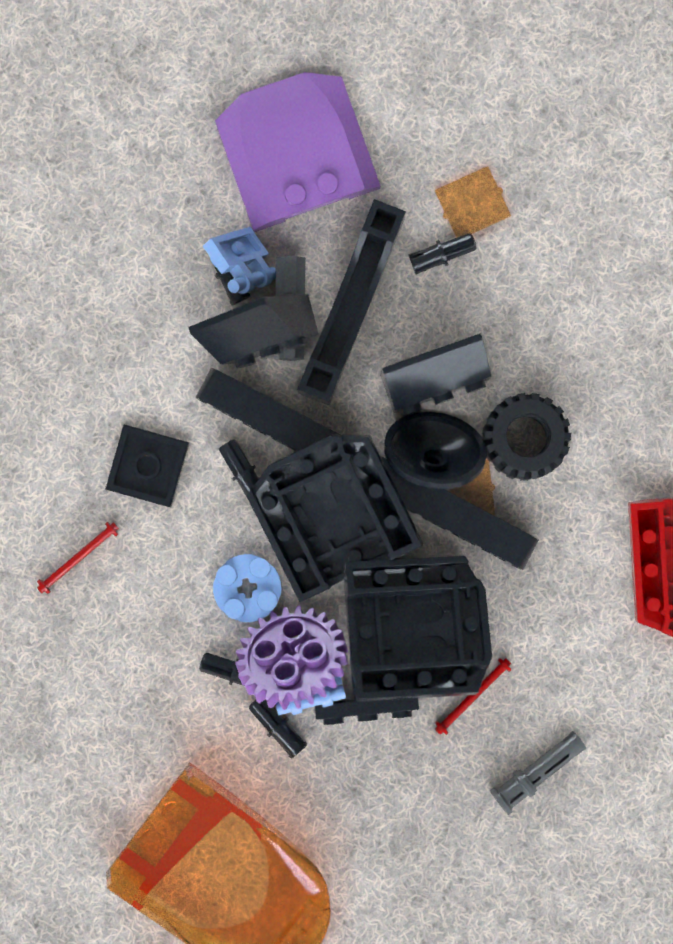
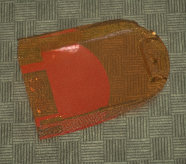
M190 762L106 871L107 889L185 944H321L329 927L331 916L330 897L327 884L317 865L261 815Z

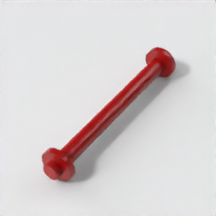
M106 522L107 528L45 581L39 579L37 581L39 584L37 589L41 593L46 592L49 594L51 592L49 587L112 534L115 537L119 535L116 532L119 529L114 522L112 524Z
M499 658L497 660L500 664L482 681L480 690L476 695H468L441 723L435 722L437 725L435 730L440 735L443 732L447 735L449 732L446 729L505 670L511 671L509 667L511 662L507 658L504 660Z

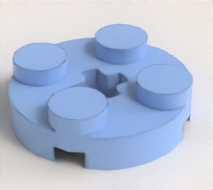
M252 554L238 555L227 560L218 569L213 583L214 598L218 607L229 618L240 622H255L259 618L263 619L268 616L277 606L282 590L277 570L266 559ZM248 578L250 583L257 584V590L252 591V598H246L244 593L238 594L239 592H237L238 587L242 586V580Z

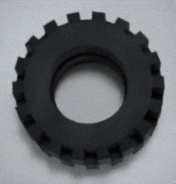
M519 393L516 396H510L503 400L489 414L482 434H484L487 459L495 465L494 468L499 473L503 472L506 474V477L511 479L517 478L520 481L535 480L549 474L563 462L564 456L568 454L570 449L568 447L569 441H571V433L568 431L570 423L568 418L565 419L562 415L564 412L562 408L552 404V399L548 397L544 399L537 393H532L531 395ZM521 417H529L536 420L545 431V446L540 453L532 457L519 456L512 451L507 442L506 433L509 425Z

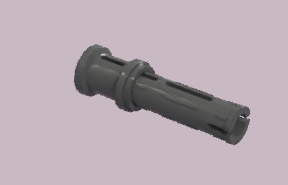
M572 731L560 743L551 748L525 770H515L510 780L498 789H491L490 793L509 816L514 806L527 796L532 798L537 791L536 787L587 748L578 735Z

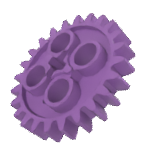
M297 606L294 614H290L287 607H284L282 616L278 617L276 613L271 611V620L268 622L262 618L258 619L259 629L248 628L251 638L240 639L243 649L236 650L239 661L235 662L242 685L245 686L249 695L254 694L258 703L266 699L269 708H273L279 701L282 709L286 710L289 703L294 702L296 708L300 709L304 699H307L313 705L315 694H319L324 698L327 697L324 688L326 686L336 688L337 684L334 677H344L342 666L348 664L345 654L348 652L342 630H338L335 620L328 621L325 612L317 616L314 608L311 607L306 614H303L301 606Z

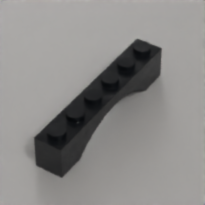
M374 199L336 299L297 388L298 394L328 406L330 405L404 222L406 211Z

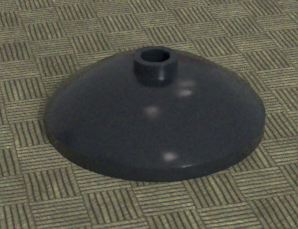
M418 412L400 418L388 429L384 441V454L393 470L409 482L430 489H450L468 484L480 475L487 458L485 442L475 428L455 416L439 412Z

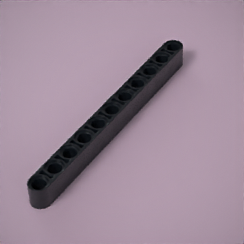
M214 368L209 370L195 397L205 404L212 405V408L231 418L242 421L243 424L264 435H269L273 440L294 451L309 446L331 434H338ZM381 456L408 511L422 516L421 518L444 530L447 529L452 532L451 534L474 546L481 547L487 553L511 563L512 566L520 570H524L539 541L537 538L445 489H430L409 482L395 472L387 462V459Z

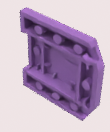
M303 72L241 94L215 120L254 233L286 222L288 218L346 198L350 200L381 189L342 77Z

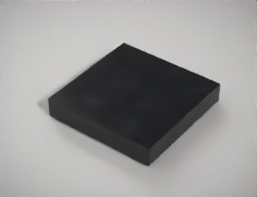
M124 424L105 490L171 508L189 442Z

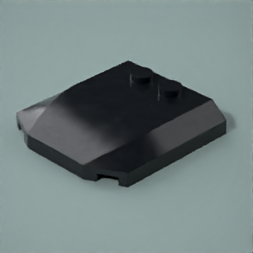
M331 434L279 459L265 469L262 476L246 495L299 602L330 589L332 585L343 581L345 562L393 560L424 544L370 435Z
M466 556L345 562L344 591L351 680L355 702L476 695L479 692L482 680L492 659L486 589L481 580L476 578L469 567V561Z

